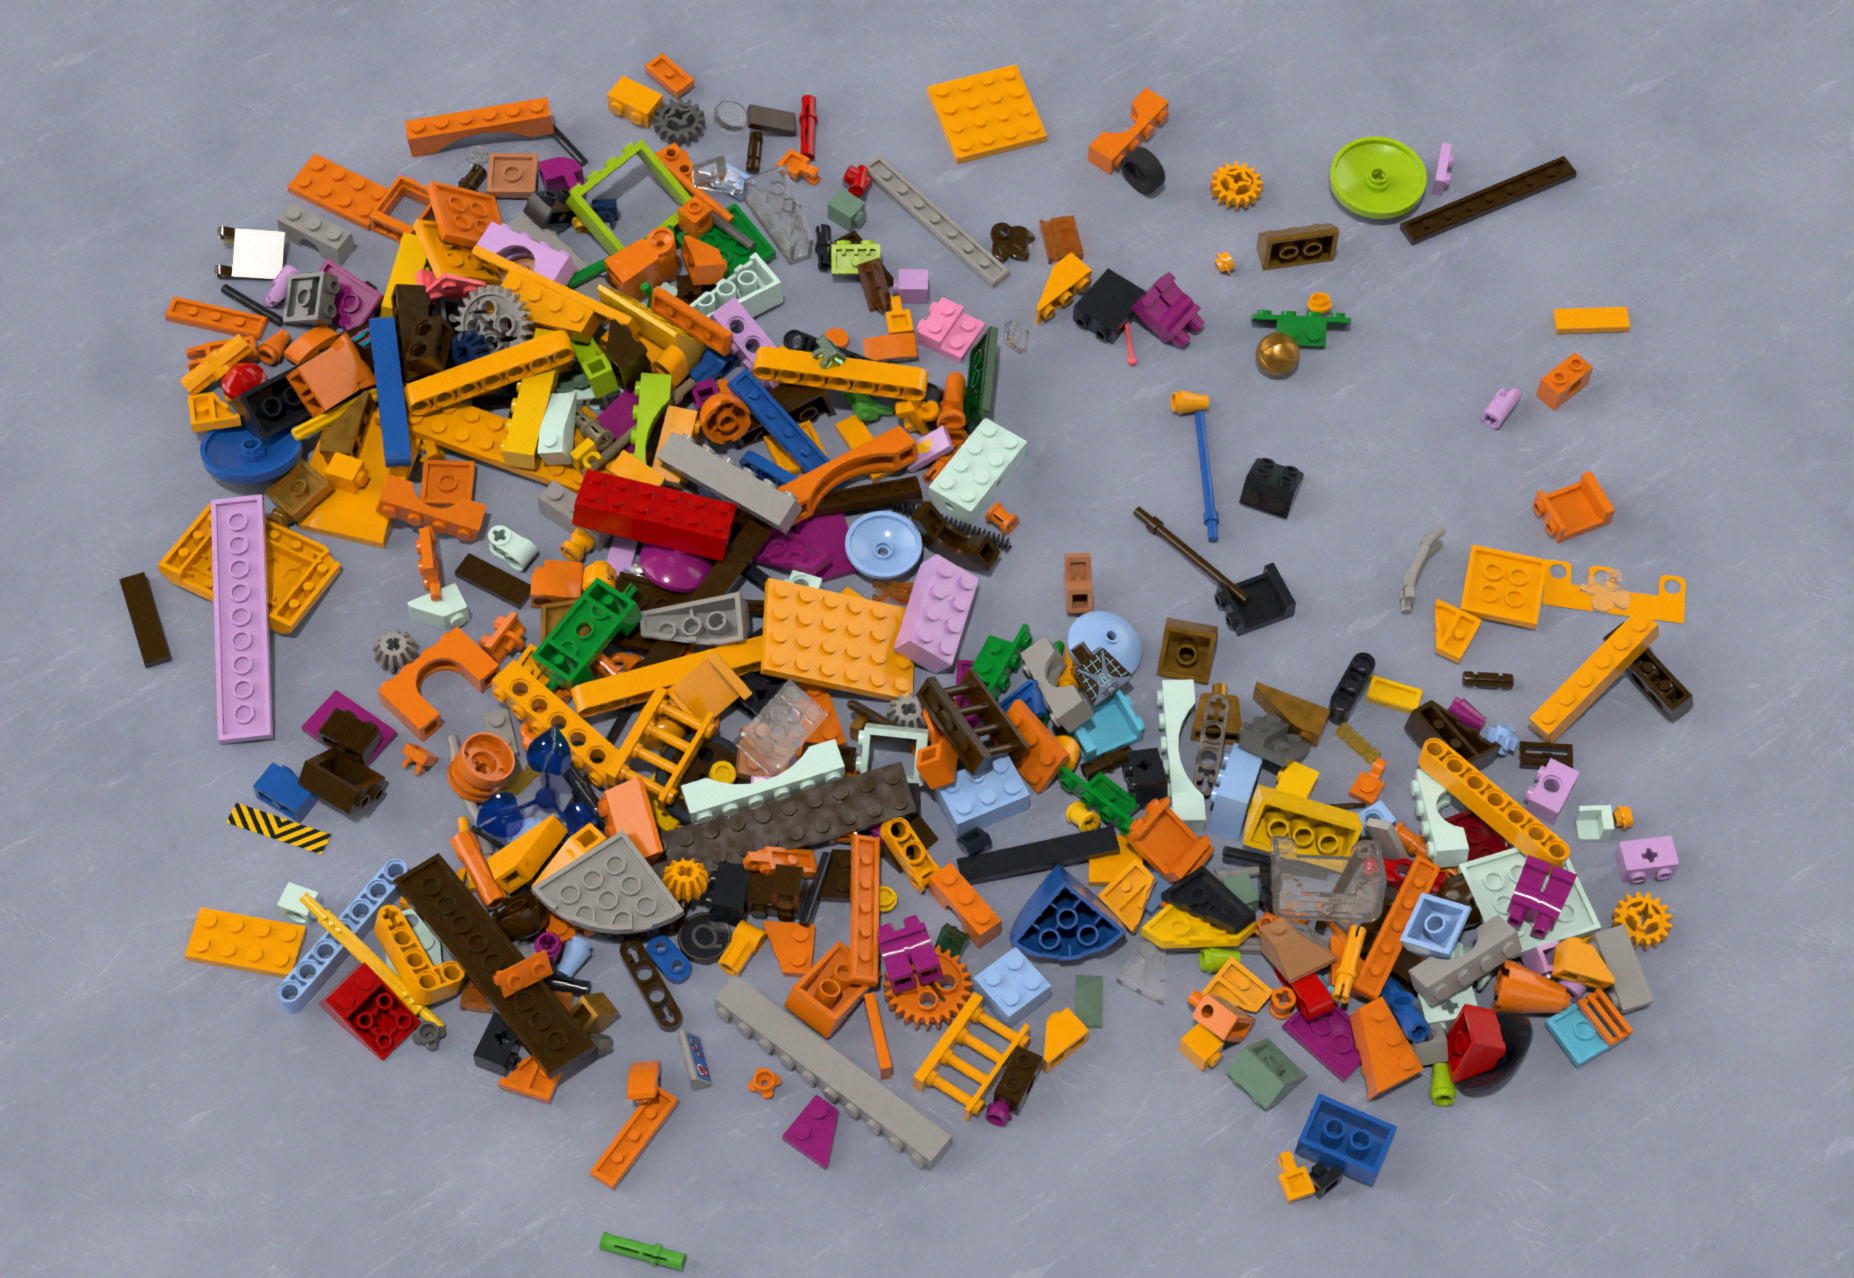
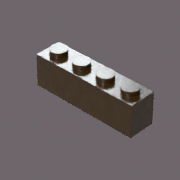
M396 284L391 295L402 383H411L437 374L436 372L418 375L406 362L415 320L429 318L428 310L430 309L431 300L430 295H426L425 285Z

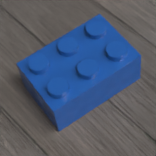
M1319 1093L1299 1137L1295 1154L1316 1163L1320 1161L1329 1169L1337 1165L1343 1172V1175L1373 1187L1393 1141L1397 1126Z

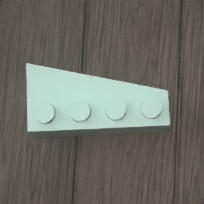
M755 252L749 257V262L744 266L740 264L734 269V273L726 280L724 278L716 283L717 287L711 292L706 291L689 306L710 318L712 313L735 296L753 318L783 302L782 284Z

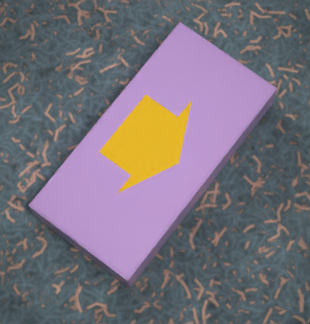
M941 426L916 441L918 460L907 465V469L913 473L954 449L947 428Z

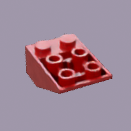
M366 962L357 965L319 1002L320 1006L342 1028L381 1061L421 1023L417 1016Z

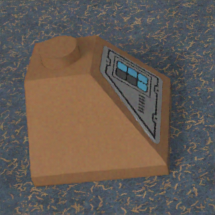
M1281 917L1259 928L1261 951L1290 984L1337 961V957L1307 924Z

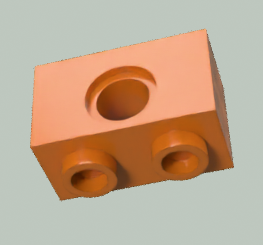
M1574 352L1541 379L1536 396L1555 411L1588 384L1593 367Z

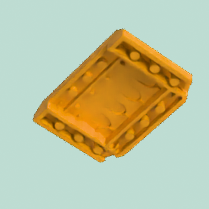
M375 407L359 459L364 461L366 471L368 472L366 484L363 487L361 486L357 495L334 488L297 521L299 529L384 549L392 530L391 522L393 518L383 516L381 513L376 512L387 475L408 480L421 444H424L423 440L409 433L412 466L386 468L381 425L374 422V416L379 408ZM330 426L323 429L309 463L325 478V470L328 465L323 455L320 454L319 446Z
M208 504L160 561L158 568L171 583L214 602L211 504ZM265 518L269 629L280 634L292 633L339 574L341 567L338 561L335 562L331 557L330 551L325 545Z

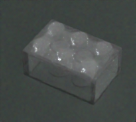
M789 679L735 738L733 743L770 777H773L784 767L829 714Z

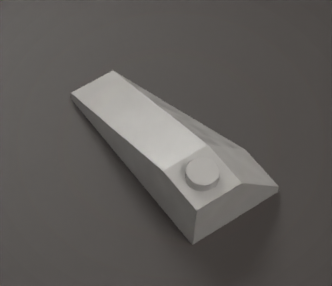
M740 592L641 611L643 618L640 620V628L643 638L724 646L744 642L750 630L748 603Z

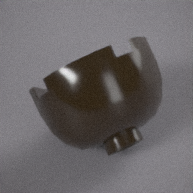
M1461 872L1445 880L1439 888L1438 897L1470 906L1472 909L1463 928L1481 923L1482 915L1479 908L1475 907V899L1463 873Z
M531 890L507 899L503 902L505 908L500 912L496 908L492 913L493 920L506 936L513 940H534L540 935L539 931L544 928L548 919V908L533 895Z

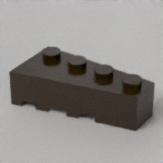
M780 383L768 391L797 424L808 420L811 423L817 422L816 417L827 414L828 417L836 415L824 388ZM752 413L750 414L751 425L746 434L737 440L741 448L763 441V436L770 434Z

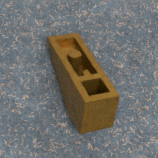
M364 391L327 429L325 438L321 440L319 446L320 454L323 455L327 465H329L336 452L359 459L376 407L370 391Z
M1256 682L1252 699L1267 714L1279 716L1281 721L1290 724L1287 734H1296L1303 741L1317 748L1327 725L1330 709Z

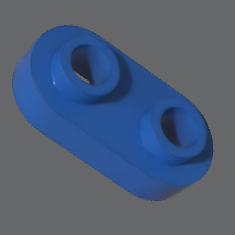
M656 936L648 942L647 953L655 967L670 983L682 984L690 978V961L668 937ZM664 946L665 949L662 951L656 950V947ZM681 965L682 968L679 970H674L673 966Z

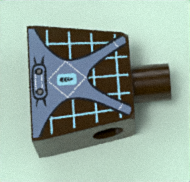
M1084 641L1071 649V652L1079 662L1071 667L1070 671L1081 693L1091 707L1097 706L1133 678L1102 647H1098L1091 652Z

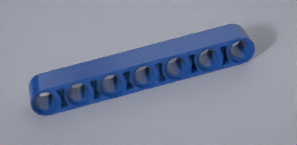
M394 317L370 318L369 332L385 467L412 466Z

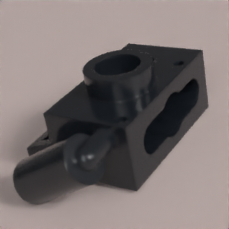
M1259 865L1257 879L1258 897L1260 899L1259 907H1265L1269 913H1274L1278 909L1276 898L1277 896L1281 897L1282 881L1276 880L1275 865Z

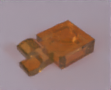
M874 581L872 587L880 588L882 593L880 595L873 594L872 600L881 602L887 596H890V598H895L898 602H909L914 583Z

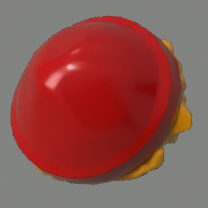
M241 362L235 364L222 377L221 386L225 400L230 402L239 394L267 381V375L255 363Z

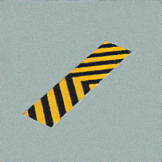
M239 803L235 804L226 821L228 824L322 855L332 835Z

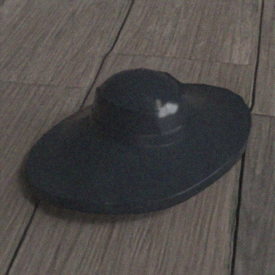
M1515 1013L1497 1016V1020L1500 1023L1501 1036L1506 1046L1504 1056L1499 1058L1493 1069L1456 1082L1461 1089L1472 1092L1488 1089L1500 1083L1515 1070L1532 1042L1533 1028L1528 1018L1522 1014Z

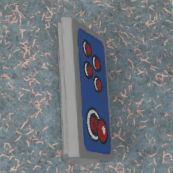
M679 1030V1044L692 1090L696 1091L711 1087L713 1082L700 1037L686 1030Z

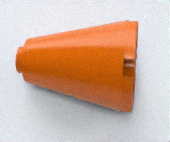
M1510 959L1503 962L1504 965L1500 964L1493 990L1498 999L1497 1002L1492 1001L1491 1009L1495 1010V1012L1561 1013L1562 1009L1568 1008L1570 993L1566 992V986Z

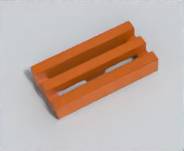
M1600 987L1594 993H1589L1584 999L1581 998L1577 1001L1576 1005L1609 1048L1632 1034L1633 1029ZM1590 1003L1593 1006V1008L1597 1011L1602 1021L1605 1024H1607L1610 1030L1614 1033V1038L1607 1031V1029L1604 1027V1025L1601 1023V1021L1597 1018V1016L1594 1014V1012L1590 1009V1007L1587 1004Z

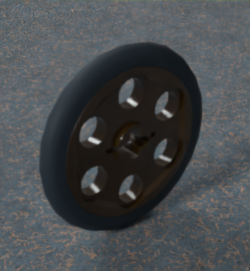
M696 733L681 737V739L691 743ZM712 734L710 739L705 738L689 765V771L683 775L678 786L701 780V778L707 776L712 765L718 761H727L736 770L737 746L719 735ZM669 745L661 757L676 763L682 759L685 752ZM702 749L710 751L712 760L709 762L702 761L698 756V752ZM657 767L655 782L665 787L672 774ZM736 777L733 784H751V781ZM676 795L671 805L667 803L665 808L678 821L689 825L691 821L684 799Z

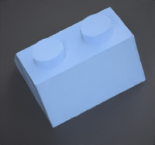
M1421 893L1400 941L1406 950L1415 956L1425 959L1429 957L1437 959L1448 958L1452 954L1472 909L1470 906Z

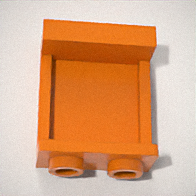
M1591 471L1583 473L1578 483L1546 495L1543 490L1537 491L1533 502L1535 513L1541 516L1547 533L1553 536L1557 544L1611 524L1615 512L1614 507Z
M1165 797L1160 800L1155 798L1145 807L1147 812L1142 818L1138 817L1129 826L1131 831L1126 835L1125 839L1168 883L1181 880L1212 841L1206 835L1197 837L1167 806L1171 800Z

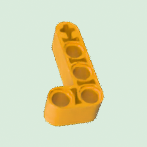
M609 329L599 339V343L605 351ZM639 334L632 336L636 342L640 340L647 348L648 353L646 355L652 363L650 365L652 374L672 375L671 390L676 388L689 374L687 359L678 347L670 344L665 350H662Z
M384 905L381 907L375 921L374 933L411 998L419 1005H429L457 994L465 974L459 967V964L456 961H447L433 966L402 911L394 905Z

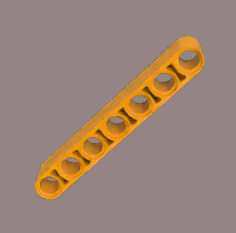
M557 330L411 382L403 389L409 412L412 415H424L566 364L575 357V351L568 333L564 330Z
M767 346L757 349L752 371L756 378L766 381L910 401H920L925 398L929 376L926 370L919 367Z
M1429 738L1425 741L1418 759V764L1422 770L1525 856L1530 855L1550 863L1549 874H1551L1554 865L1562 869L1564 868L1570 854V849L1561 838L1444 741L1438 738Z

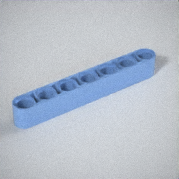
M400 859L389 860L338 917L361 941L373 929L380 908L384 905H393L401 896L393 884V880L396 878L391 876L396 873H406L408 871L406 863ZM378 893L385 894L383 897L380 898L374 897ZM361 913H367V916L363 918H357V915ZM328 931L323 934L277 988V995L285 1012L289 1014L300 1012L351 954ZM326 953L332 954V956L327 959L321 958ZM307 974H315L310 979H304V976ZM290 994H297L294 999H285Z

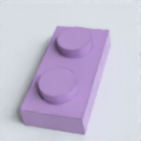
M1442 143L1432 195L1442 196L1443 187L1449 186L1451 173H1447V168L1452 169L1454 155L1450 154L1452 144Z

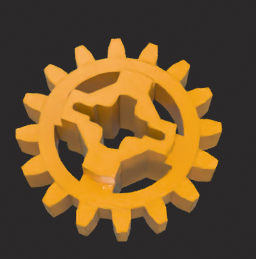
M1235 161L1234 166H1230L1226 162L1224 169L1218 166L1217 172L1212 174L1210 190H1213L1212 197H1218L1219 204L1226 202V208H1229L1231 205H1234L1236 210L1239 209V205L1248 208L1249 202L1256 204L1257 198L1261 197L1263 181H1260L1261 174H1255V167L1248 169L1247 163L1239 166L1238 162Z
M1639 891L1636 892L1634 898L1627 894L1624 901H1618L1617 909H1614L1612 917L1615 918L1612 927L1625 924L1630 940L1634 942V949H1637L1639 944H1643L1644 949L1648 950L1650 943L1658 947L1661 940H1666L1672 928V924H1670L1672 914H1665L1668 905L1660 906L1661 898L1657 897L1655 900H1652L1651 893L1649 892L1645 897H1641ZM1641 915H1643V926H1641Z

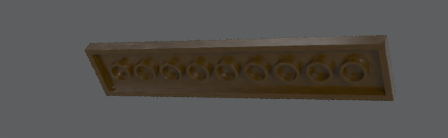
M902 762L790 794V796L778 800L773 799L754 808L746 807L731 816H724V814L716 816L705 824L696 822L659 833L663 852L651 867L662 881L663 871L666 866H670L672 860L680 862L682 857L685 861H690L694 858L696 863H703L704 870H707L708 876H711L712 871L717 872L719 861L743 864V859L749 851L757 852V850L764 849L765 846L782 847L786 850L801 849L881 825L890 819L915 815L917 810Z
M439 853L393 880L397 891L451 958L459 964V967L465 972L468 979L549 1079L596 1050V1044L542 979L506 998L503 996L501 986H496L493 976L496 975V971H503L525 960V958Z

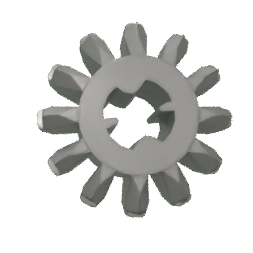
M398 628L394 633H390L386 629L385 636L377 635V642L373 643L372 646L374 661L379 663L382 670L389 667L392 674L396 668L401 670L404 665L412 663L413 658H417L415 639L410 637L408 631L401 634Z
M911 692L907 698L899 694L898 701L891 700L890 708L886 712L888 719L902 727L928 728L923 717L924 707L918 698H913Z

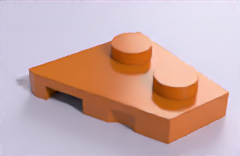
M763 921V930L767 932L771 949L779 962L783 977L802 978L812 968L815 924L804 927L799 923Z
M529 1056L516 1065L517 1068L506 1078L503 1076L498 1082V1086L501 1089L549 1104L562 1072L549 1079L534 1059Z

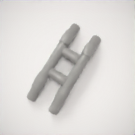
M1438 526L1422 538L1412 565L1404 576L1403 587L1400 591L1402 614H1411V601L1415 600V586L1425 564L1442 547L1441 542L1438 540L1446 533L1442 526Z

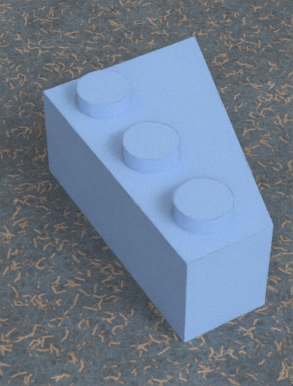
M1234 743L1231 753H1225L1222 767L1225 770L1220 769L1216 784L1220 786H1214L1210 802H1214V807L1207 831L1236 841L1239 840L1243 821L1246 818L1247 808L1263 762L1262 757L1239 748L1237 743Z

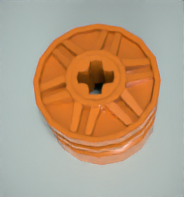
M478 732L470 735L449 764L447 770L448 783L452 790L462 799L474 803L489 801L499 792L504 782L512 773L515 765L514 752L505 740L495 734Z

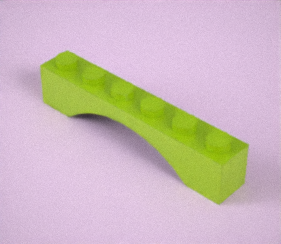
M591 337L588 343L570 339L575 351L574 358L595 398L598 399L619 390L614 372L593 337Z
M641 373V381H636L635 396H639V405L633 406V420H637V429L631 430V444H635V452L630 454L645 464L650 434L661 415L670 405L672 375Z

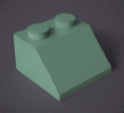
M1268 1038L1244 1047L1226 1070L1232 1076L1233 1082L1237 1086L1244 1088L1252 1095V1100L1265 1109L1280 1103L1308 1076Z

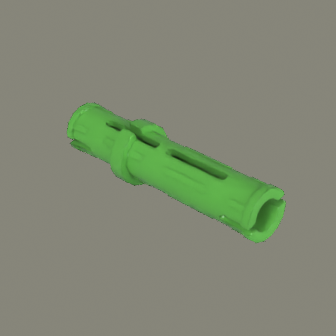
M603 1232L600 1239L599 1250H606L647 1261L654 1267L662 1265L682 1271L685 1265L686 1253L665 1249L662 1244L656 1243L654 1246L609 1234L608 1232Z

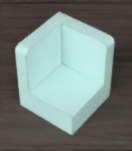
M1611 805L1579 806L1574 818L1577 840L1579 842L1610 841L1614 831Z

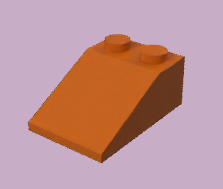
M838 941L792 987L784 1004L787 1009L826 1039L845 1021L862 1000L864 994L872 987L849 983L850 948L841 941ZM878 970V978H879L882 973Z

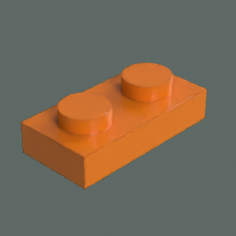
M663 53L645 65V72L676 98L695 86L694 79Z

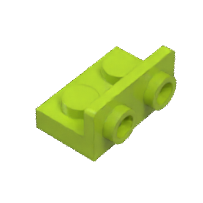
M847 240L836 241V244L831 245L832 275H859L858 264L876 258L881 260L880 244H875L873 240H863L861 244H851V241Z

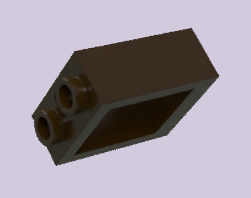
M333 747L304 762L297 784L344 812L351 814L359 809H363L374 801L377 802L384 792L383 784L386 777Z

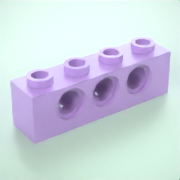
M735 296L710 316V319L731 331L730 325H736L740 328L741 333H733L730 353L732 355L736 354L741 360L743 369L747 368L752 375L756 353L749 352L745 345L752 344L756 351L759 347L763 346L777 348ZM756 378L767 391L780 384V382Z

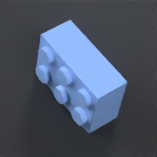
M1008 754L990 758L980 774L972 775L968 768L956 772L955 782L934 789V797L956 839L976 827L982 829L1029 810L1030 794Z

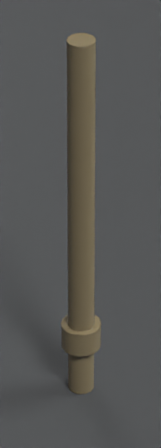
M692 378L686 380L677 389L673 388L671 390V406L678 405L684 399L683 396L696 386ZM637 423L600 454L603 461L601 465L597 461L589 463L594 471H597L631 441V430L637 429ZM583 468L580 471V474L583 477L585 475L586 470Z

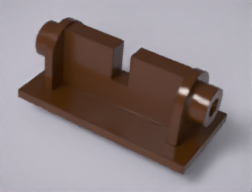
M880 258L858 264L857 269L869 311L877 309L885 311L889 309L888 305L891 303L890 293Z

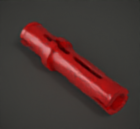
M804 95L801 98L802 105L801 113L799 114V123L801 124L800 154L810 158L811 162L815 159V124L817 123L818 116L815 113L816 97Z

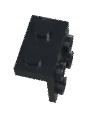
M1257 458L1246 476L1239 503L1287 519L1295 493L1303 480L1304 473L1293 466L1276 464L1269 458Z

